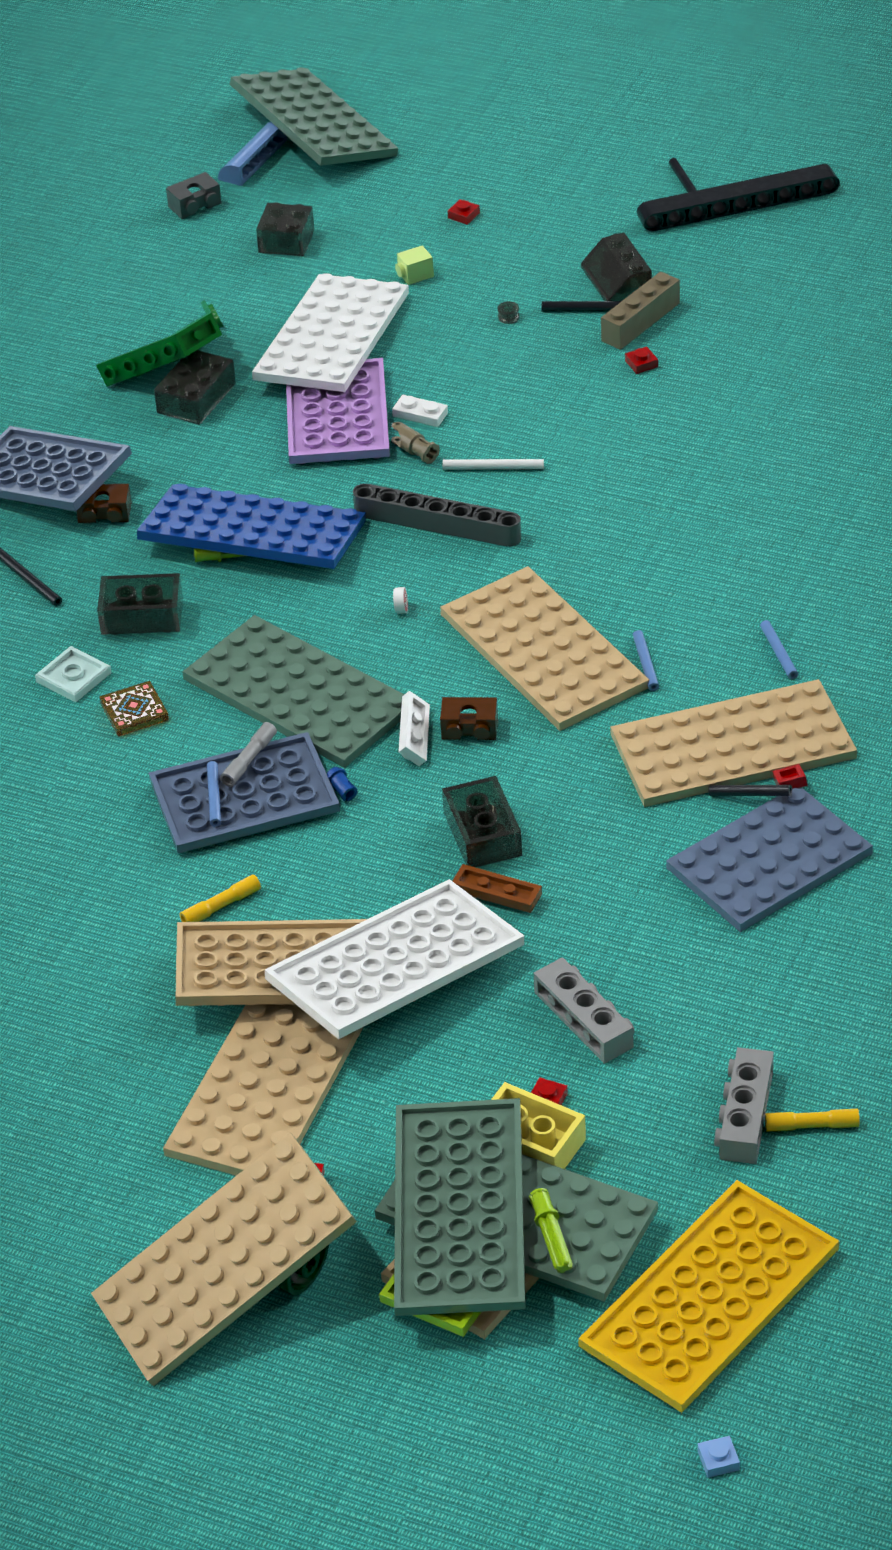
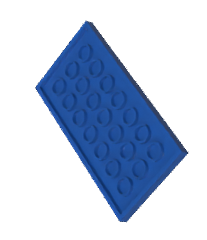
M172 484L137 529V539L335 569L365 524L366 512H359L352 508H333L330 505H311L304 501H284L282 498L270 499L256 494L243 495L236 494L234 491H216L208 487L195 488L188 487L186 484Z

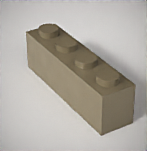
M660 271L601 317V341L620 350L680 304V280Z

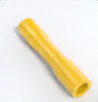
M252 874L212 898L201 901L180 912V919L182 922H200L221 908L259 891L261 884L258 878Z
M858 1108L809 1113H765L766 1132L819 1127L850 1128L859 1127L860 1125Z

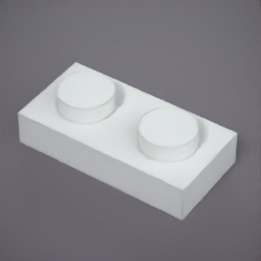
M402 395L392 408L393 417L439 427L448 414V405Z

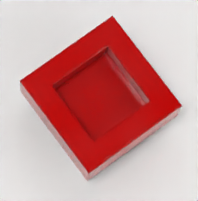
M459 199L447 211L448 219L468 225L480 213V206Z
M647 346L625 353V362L636 374L658 367L657 357Z
M800 764L772 771L776 785H791L792 789L808 786L806 775Z
M539 1077L531 1093L562 1105L568 1094V1086Z

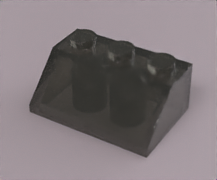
M624 232L602 238L581 262L582 270L604 301H623L652 278V270Z

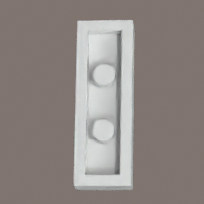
M408 691L402 696L398 753L405 759L421 766L427 761L430 704L411 691Z

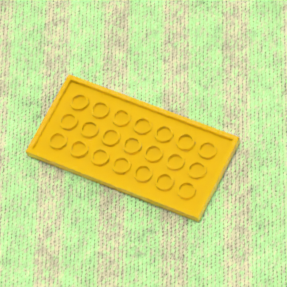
M736 1180L578 1338L579 1347L682 1413L839 1250V1240Z

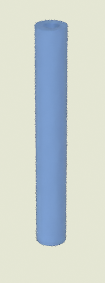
M765 620L761 622L760 627L789 679H795L798 676V672L770 621Z
M637 630L633 633V639L643 672L649 679V690L656 691L659 688V683L643 632Z
M210 761L207 763L210 825L218 827L221 825L218 764L215 761Z

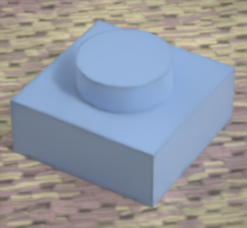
M730 1436L698 1443V1454L707 1478L740 1470V1461Z

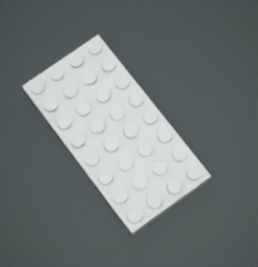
M327 273L319 274L252 371L253 380L346 392L409 294V286L398 282L356 279L352 276H332Z
M449 879L265 969V979L337 1039H340L523 946L524 935Z

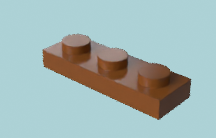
M462 864L452 882L472 897L528 913L533 911L542 895V886L465 864Z

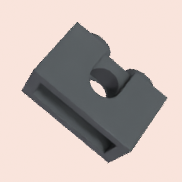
M206 172L166 187L168 207L181 219L196 214L198 209L204 206L209 209L222 204L220 185ZM191 187H199L200 190L191 193L188 189Z

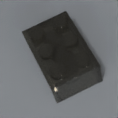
M196 350L182 358L154 389L157 413L200 425L236 384L233 360Z
M180 573L101 576L97 608L101 635L180 632L183 602Z
M496 776L442 788L444 815L466 865L479 867L522 856L521 830Z

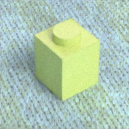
M423 245L397 253L398 263L395 264L397 275L402 277L408 285L434 277L433 257Z

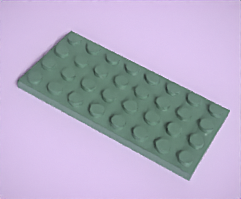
M300 67L297 70L281 69L278 72L270 73L263 71L259 74L251 75L241 74L230 79V86L320 166L397 156L398 147L389 138H386L366 118L357 113L354 108L349 106L307 68Z
M256 615L248 619L182 671L183 679L262 723L269 722L273 724L278 732L287 737L308 732L317 753L344 768L401 721L402 696L405 694Z
M520 1098L396 1105L395 1316L526 1309Z
M522 1155L525 1273L605 1302L656 1215L658 1202ZM395 1180L375 1209V1219L394 1226ZM538 1188H546L548 1190L551 1203L560 1216L558 1223L573 1263L571 1270H566L564 1273H558L554 1268L541 1228L534 1221L536 1214L529 1196H531L530 1193Z

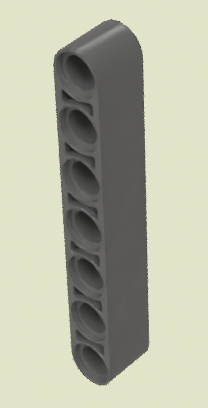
M359 484L353 488L354 509L359 512H366V519L509 547L519 544L522 539L521 518L514 512L372 484Z

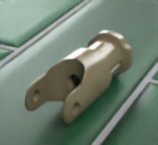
M401 422L392 423V428L397 430L400 437H392V443L411 455L421 457V460L426 464L436 460L440 451L439 445L434 442H428L422 434Z

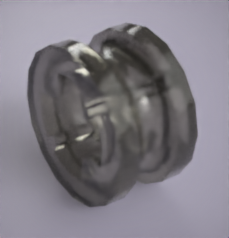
M507 301L498 305V320L501 323L512 324L519 320L518 304Z

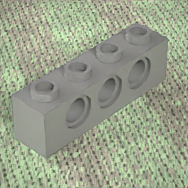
M562 957L534 972L535 994L604 1064L634 1048L633 1034L635 1030L631 1021L628 1018H623L616 1011L613 1003L609 1000L606 1001L598 993L595 985L588 983L581 976L576 966H571Z
M737 1047L735 1059L729 1060L728 1077H731V1082H725L723 1100H727V1103L720 1106L719 1123L723 1124L722 1128H716L714 1146L720 1147V1160L757 1164L773 1077L774 1051Z

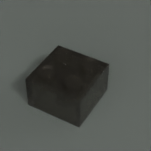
M267 203L256 228L258 253L304 256L315 230L313 207L302 204Z

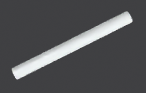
M544 459L443 460V470L544 469Z

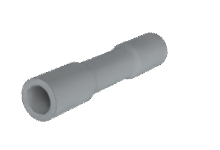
M264 722L252 736L249 744L220 775V779L225 785L229 787L234 786L247 770L252 760L276 735L277 729L273 724Z

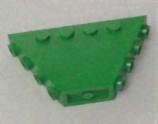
M203 300L201 305L206 314L179 331L163 339L98 363L96 367L106 387L134 376H141L150 370L184 358L221 336L222 333L219 328L224 326L213 305H207L205 300Z

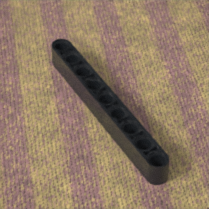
M820 164L646 201L638 206L636 213L644 228L652 232L831 194L839 188L840 180L829 165Z

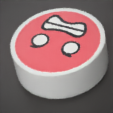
M397 587L393 591L394 609L397 614H404L408 611L405 587Z

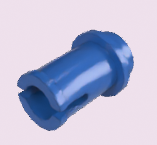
M333 767L327 772L332 787L339 793L343 801H350L357 795L358 790L349 781L344 769Z

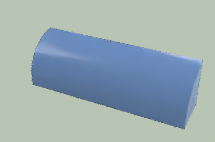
M269 121L219 171L218 180L242 186L288 140L287 136Z

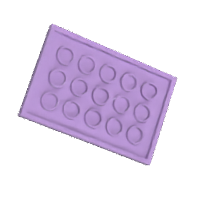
M383 358L366 359L346 392L286 385L289 464L390 457Z

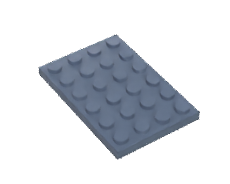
M9 426L0 435V498L77 511L132 454L130 446Z
M305 732L270 741L252 760L247 770L232 787L225 785L221 781L220 775L239 756L244 748L149 772L150 783L177 853L340 812L339 801L309 733ZM210 761H215L218 764L221 825L218 827L210 825L207 763Z
M801 787L793 788L792 796H777L669 858L666 860V868L739 932H742L873 853V845Z

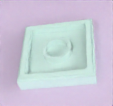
M70 646L39 671L35 678L37 683L76 703L111 674V666Z

